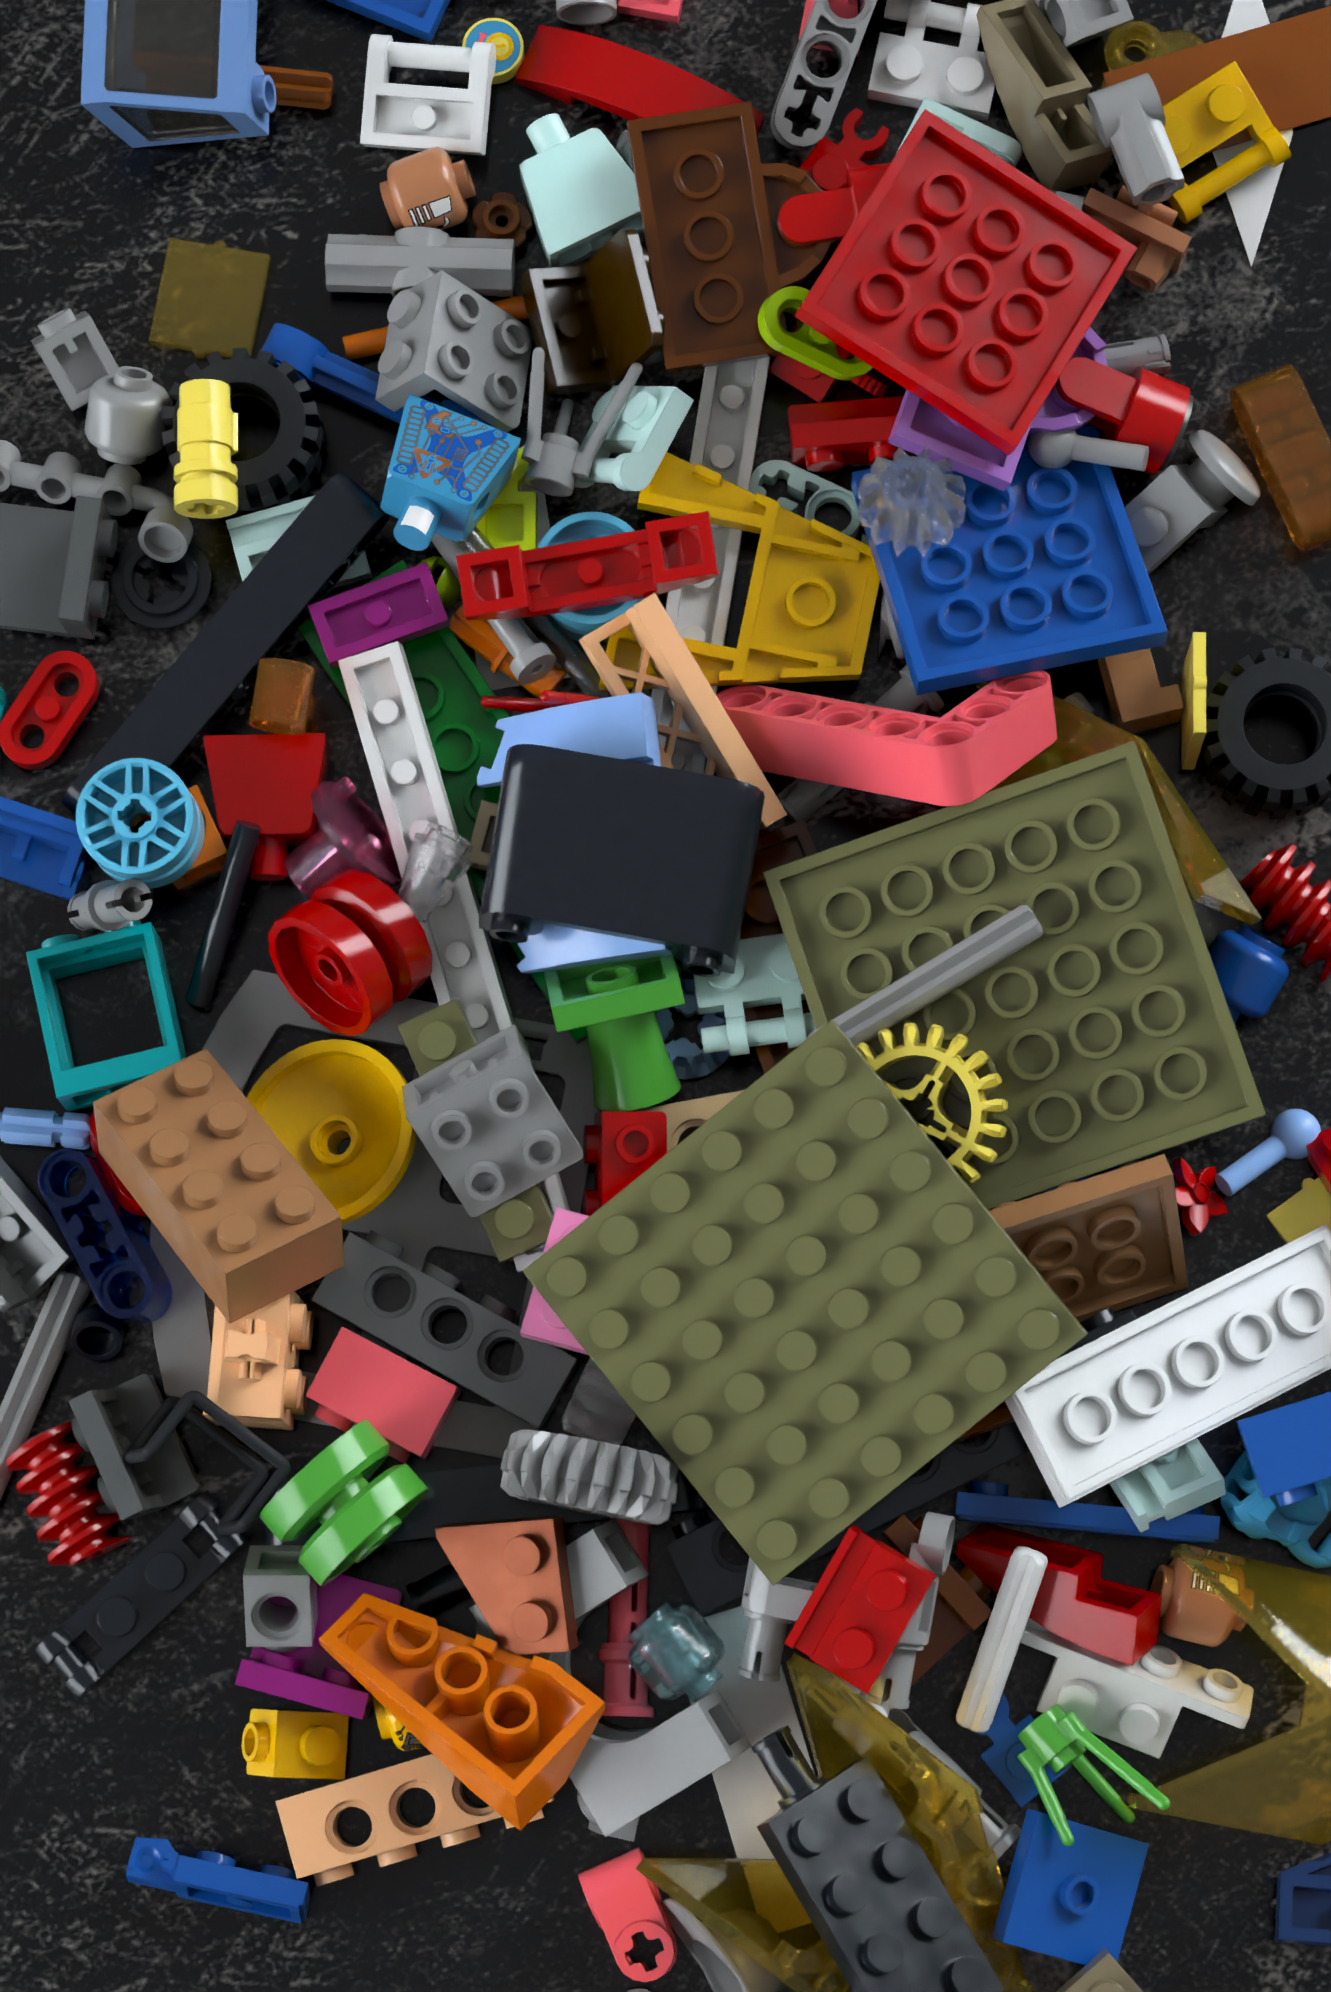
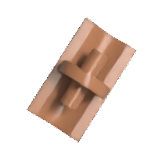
M1124 185L1120 189L1116 200L1090 188L1081 211L1137 247L1135 255L1127 268L1125 278L1148 292H1154L1170 271L1177 274L1186 257L1185 253L1192 238L1172 228L1179 212L1161 203L1151 206L1146 204L1134 205L1127 187Z

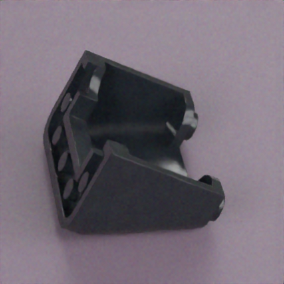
M514 745L507 751L479 914V929L490 930L489 934L501 941L524 943L528 940V935L541 933L544 924L672 946L671 953L673 957L683 962L682 969L693 975L716 977L721 972L734 974L765 795L758 787L735 779L542 745Z

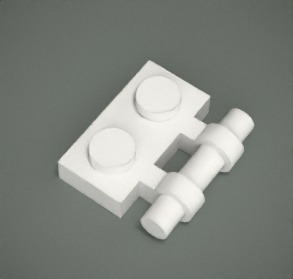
M887 0L884 18L906 22V32L904 37L880 32L867 99L919 109L924 98L927 97L969 118L988 122L995 83L985 52L978 51L981 33L976 14L980 6L983 5L968 2L966 9L931 2V0ZM926 27L962 33L959 47L924 41Z

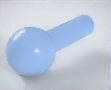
M1289 1109L1280 1113L1271 1125L1269 1138L1215 1175V1182L1218 1188L1226 1196L1231 1197L1282 1159L1298 1160L1306 1158L1308 1156L1306 1146L1312 1143L1317 1138L1319 1132H1321L1317 1119L1311 1113L1302 1109Z

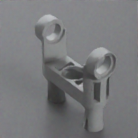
M927 1512L922 1524L919 1542L911 1543L909 1558L935 1573L937 1577L874 1688L867 1694L866 1700L870 1703L882 1706L883 1701L888 1700L890 1682L892 1680L888 1707L896 1709L909 1708V1694L917 1651L924 1650V1646L929 1643L940 1575L944 1576L951 1555L955 1531L954 1516ZM749 1557L741 1608L744 1609L743 1615L749 1617L741 1665L738 1667V1674L740 1676L752 1679L753 1674H759V1681L778 1682L780 1680L779 1670L787 1624H794L797 1621L818 1583L784 1577L773 1586Z

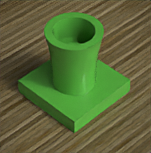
M673 955L544 971L556 1031L561 1032L586 1026L592 1065L593 1105L595 1108L602 1111L638 1110L666 1101L679 1092L681 1083L668 1055L655 1012L656 1010L685 1004Z

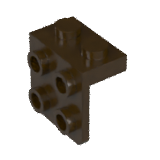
M634 228L620 229L585 265L528 269L519 278L535 347H541L545 352L544 383L547 395L610 390L613 385L620 384L633 363H644L662 346L665 320L661 309L655 303L649 279L650 260L648 253L641 247L638 232Z

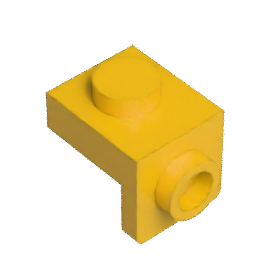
M251 1709L250 1720L244 1728L241 1743L242 1754L247 1761V1774L277 1778L345 1780L349 1716L336 1712Z

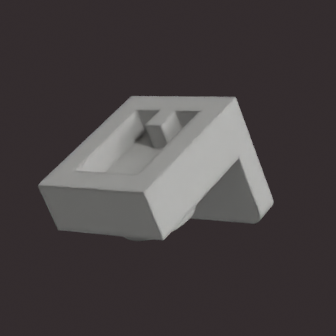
M66 308L40 322L37 326L42 334L32 339L31 342L42 358L71 411H74L88 403L93 383L104 376L115 375L118 365L90 315L83 311L74 316L71 309Z

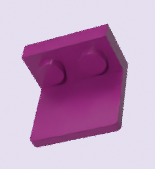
M341 1574L323 1587L317 1583L318 1621L313 1646L299 1647L290 1652H273L265 1647H253L250 1658H242L235 1685L361 1720L369 1719L373 1706V1695L320 1645L319 1638L363 1593L399 1606L401 1605L403 1594L397 1589ZM275 1596L268 1598L272 1604L279 1607L295 1605L285 1597Z

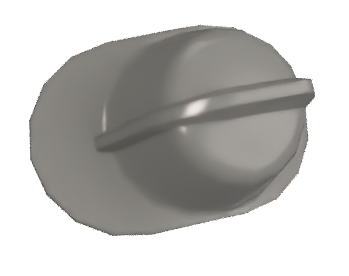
M671 1898L663 1901V1910L669 1923L704 1971L713 1992H779L788 1985L791 1979V1970L774 1933L765 1922L752 1914L737 1911L699 1921L679 1902Z

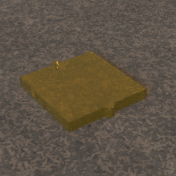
M170 238L149 337L150 344L193 351L197 358H204L206 354L217 351L220 352L221 356L233 358V348H247L251 358L271 260L270 255L227 248L221 240L216 241L214 245Z

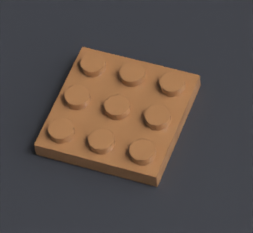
M1165 1154L1143 1161H1131L1116 1170L1082 1181H1070L1058 1186L1054 1190L1018 1202L1002 1203L989 1211L1079 1323L1110 1307L1115 1312L1189 1288L1174 1177Z

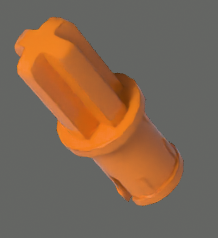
M462 604L449 622L450 626L448 627L456 637L492 664L490 671L496 674L501 670L537 699H540V694L544 690L555 691L566 676L567 672L565 670L559 669L554 665L541 679L530 684H520L510 670V664L514 658L487 620H467Z

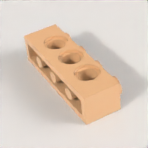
M433 1754L275 1801L296 1878L299 1879L313 1874L316 1887L355 1875L351 1862L374 1855L377 1856L380 1867L416 1857L418 1854L414 1843L440 1836L442 1846L446 1848L479 1838L481 1835L478 1824L502 1817L490 1806L478 1807L471 1804L464 1795L463 1783ZM411 1788H422L428 1791L435 1801V1814L427 1825H412L401 1814V1799L405 1792ZM554 1796L547 1803L554 1801ZM348 1807H357L364 1810L371 1819V1835L361 1845L347 1843L338 1832L337 1823L339 1816ZM542 1808L529 1822L544 1818ZM503 1817L506 1829L515 1827Z

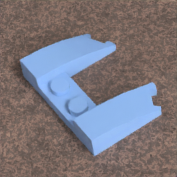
M642 692L567 704L499 719L495 728L505 732L492 768L480 767L477 775V786L481 788L501 786L507 751L510 747L517 744L542 745L661 766L655 700ZM544 924L541 933L528 935L526 942L517 943L525 955V958L517 967L521 973L525 974L672 955V946Z

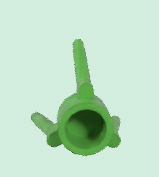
M1059 1704L1054 1705L1041 1714L1017 1736L1027 1748L1017 1758L1031 1775L1051 1822L1054 1824L1059 1838L1065 1846L1073 1845L1074 1836L1045 1772L1044 1767L1049 1766L1057 1775L1073 1764L1108 1806L1126 1824L1133 1823L1135 1820L1134 1813L1083 1755L1087 1751L1086 1748L1159 1809L1167 1810L1170 1807V1800L1091 1733L1073 1711L1067 1715Z

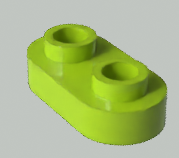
M799 286L784 287L768 297L762 304L758 314V328L764 341L774 350L838 380L856 379L873 368L853 354L851 359L840 357L836 351L835 342L794 316L810 290ZM781 312H788L794 316L797 322L795 332H787L782 328L779 320Z

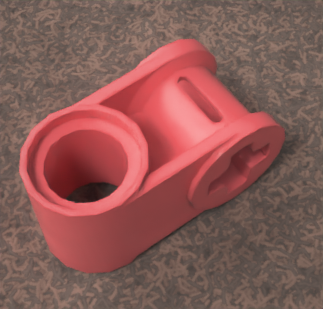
M638 1847L579 1873L580 1884L589 1907L599 1927L603 1929L617 1965L623 1974L635 1981L649 1982L657 1980L669 1972L677 1960L678 1944L663 1910L662 1898L656 1881L641 1849ZM643 1931L648 1940L659 1938L663 1943L664 1950L655 1956L658 1967L650 1969L645 1960L634 1963L631 1958L630 1950L638 1946L636 1934Z

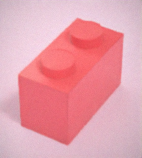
M341 1327L305 1396L319 1404L313 1416L343 1432L351 1429L353 1423L358 1424L367 1419L390 1444L388 1455L406 1464L411 1453L424 1460L427 1458L461 1390L442 1378Z

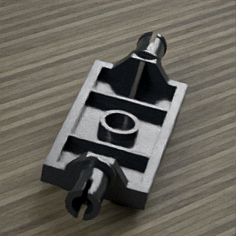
M788 1725L764 1737V1741H758L751 1746V1749L759 1757L782 1797L777 1802L780 1806L779 1811L758 1825L757 1829L853 1992H1003L1005 1990L868 1756L854 1761L838 1773L825 1779L823 1775L815 1776L791 1735Z

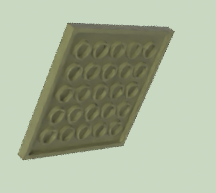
M1134 740L987 792L970 803L948 806L763 872L816 1029L1020 905H1027L1034 912L1043 929L1041 937L889 1029L895 1036L897 1045L904 1044L903 1029L906 1023H915L917 1025L920 1043H926L928 1031L933 1024L943 1026L944 1038L941 1047L948 1049L952 1039L957 1034H963L968 1038L967 1047L960 1056L964 1061H967L978 1051H984L989 1057L985 1065L975 1071L979 1079L988 1074H1000L1002 1083L995 1088L985 1090L987 1101L993 1099L1007 1100L1008 1109L1003 1112L988 1111L987 1123L1000 1124L1006 1127V1135L1000 1138L985 1134L981 1144L992 1148L997 1153V1157L994 1162L984 1161L975 1154L971 1157L969 1162L977 1168L980 1174V1178L973 1183L966 1180L960 1171L957 1170L988 1210L1002 1203L1018 1201L1056 1188L1064 1183L1076 1181L1266 1116ZM878 1036L866 1042L874 1049L877 1055L884 1052ZM930 1057L907 1058L888 1067L881 1073L880 1077L901 1089L909 1090L916 1087L923 1080L924 1076L931 1072L937 1060ZM954 1072L948 1081L949 1086L943 1097V1107L946 1114L953 1121L968 1131L971 1122L970 1098L964 1083ZM924 1094L923 1098L919 1101L899 1099L918 1124L936 1125L946 1131L945 1126L933 1120L934 1110L927 1109L933 1105L928 1098L929 1094ZM928 1135L946 1159L958 1149L947 1141H942L935 1136Z
M831 1019L522 1271L773 1586L1088 1333L834 1019Z

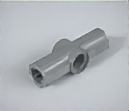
M422 226L401 228L395 232L394 236L328 234L325 249V273L328 292L391 293L395 297L402 290L410 289L442 270L481 296L513 297L516 269L514 239L453 238L440 229Z

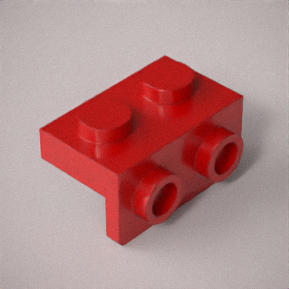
M904 396L791 405L788 408L787 415L792 464L813 472H827L840 469L844 465L869 463L872 466L881 467L916 459V454L887 443Z
M602 1111L594 1113V1125H584V1164H594L595 1190H584L583 1215L591 1216L667 1154V1116L664 1112Z

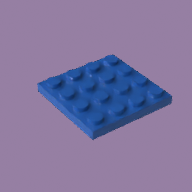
M1096 425L1085 426L1076 431L1077 435L1100 438ZM1026 438L1012 482L1004 491L925 458L852 472L851 488L916 695L1165 645L1168 630L1110 466L1072 460L1062 468L1041 467L1032 459L1028 449L1029 438Z

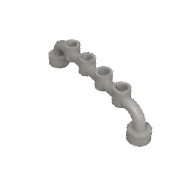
M0 440V492L5 491L10 485L33 489L37 491L42 499L52 504H62L67 502L70 497L76 498V496L101 498L110 515L114 516L126 515L131 509L149 512L138 534V542L143 552L150 558L164 563L178 561L185 555L193 537L191 521L188 517L176 513L174 510V498L169 494L152 487L143 486L140 473L132 466L114 464L109 467L104 478L82 474L80 462L73 455L66 452L50 454L43 466L21 462V454L16 446L8 441Z

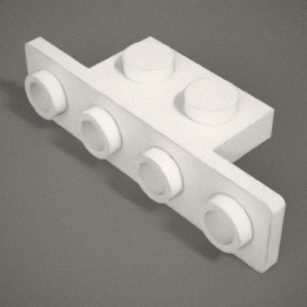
M1028 1618L1020 1643L1056 1656L1039 1697L1036 1709L1038 1712L1044 1713L1054 1705L1059 1704L1067 1715L1073 1711L1090 1732L1158 1759L1161 1757L1182 1706L1240 1729H1244L1249 1720L1254 1689L1228 1671L1203 1668L1181 1659L1174 1651L1161 1645H1154L1133 1666L1084 1649L1050 1632Z

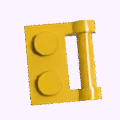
M1236 61L1229 63L1162 106L1166 122L1164 129L1180 168L1185 167L1245 128L1255 143L1189 186L1184 182V188L1175 192L1168 199L1172 209L1179 212L1177 216L1185 224L1203 213L1202 206L1265 166L1270 165L1275 168L1291 158L1287 142L1282 134L1272 125Z

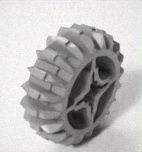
M521 1429L511 1433L507 1450L504 1449L500 1467L501 1471H503L500 1487L509 1496L576 1512L649 1525H659L669 1521L672 1505L676 1504L679 1484L677 1483L679 1468L670 1458L663 1457V1455L583 1437L530 1429Z

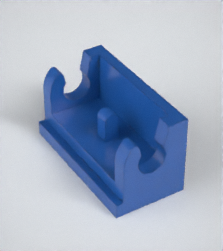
M0 796V878L70 901L75 894L80 892L92 859L81 843L76 821Z

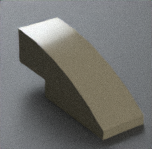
M1003 0L980 6L976 16L996 90L1011 128L1040 183L1048 190L1062 192L1097 182L1113 152L1111 147L1105 148L1101 143L1091 114L1084 104L1092 85L1034 0Z

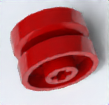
M355 869L336 873L314 891L309 901L298 903L277 919L268 933L271 959L279 978L292 998L310 1017L333 1032L349 1037L365 1033L387 1014L394 1003L403 1002L424 985L432 973V951L425 931L410 907L382 881L369 873Z

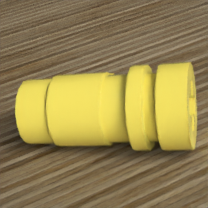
M215 379L186 381L179 387L177 450L180 453V463L174 467V481L177 483L174 487V510L176 513L190 518L215 519L227 517L238 510V488L235 485L238 480V468L235 464L231 463V456L238 452V413H233L231 409L230 386L223 381Z

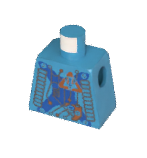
M409 394L405 402L380 506L386 514L398 518L393 530L395 539L404 547L415 551L427 549L435 533L456 542L465 540L509 482L521 438Z

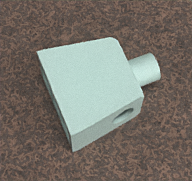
M557 113L545 115L534 121L527 128L526 133L537 155L523 161L519 165L521 182L548 268L573 266L595 255L620 229L634 228L638 233L643 231L634 173L600 129L590 128L571 138Z

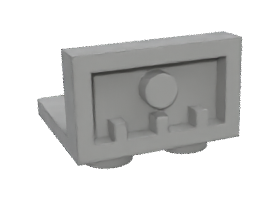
M515 1024L402 1086L406 1118L470 1217H478L578 1162L583 1157L580 1144L533 1071L528 1044Z

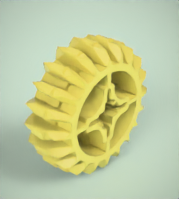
M906 1023L903 1029L904 1044L897 1045L895 1036L889 1029H883L878 1032L879 1042L884 1050L879 1055L867 1043L861 1042L857 1045L856 1048L879 1076L891 1065L907 1058L930 1057L937 1060L931 1072L926 1074L916 1087L909 1090L901 1089L894 1084L883 1081L895 1096L902 1100L919 1101L923 1098L924 1094H929L928 1098L933 1105L927 1109L934 1110L933 1120L945 1126L946 1131L936 1125L919 1124L927 1135L935 1136L957 1147L956 1152L947 1160L956 1171H960L966 1180L971 1183L976 1182L980 1178V1174L977 1168L969 1162L971 1157L975 1154L987 1162H994L997 1157V1153L992 1148L981 1144L984 1135L1003 1138L1007 1131L1006 1127L1000 1124L987 1123L988 1111L1003 1112L1008 1109L1007 1100L993 1099L987 1101L985 1090L995 1088L1002 1083L1000 1074H988L979 1079L975 1071L985 1065L989 1059L988 1055L984 1051H978L967 1061H964L960 1056L967 1047L968 1038L963 1034H957L952 1039L948 1049L941 1047L944 1038V1028L933 1024L929 1029L926 1043H920L917 1025L915 1023ZM954 1072L964 1083L970 1098L971 1122L968 1131L953 1121L946 1114L943 1107V1097L949 1086L948 1081Z

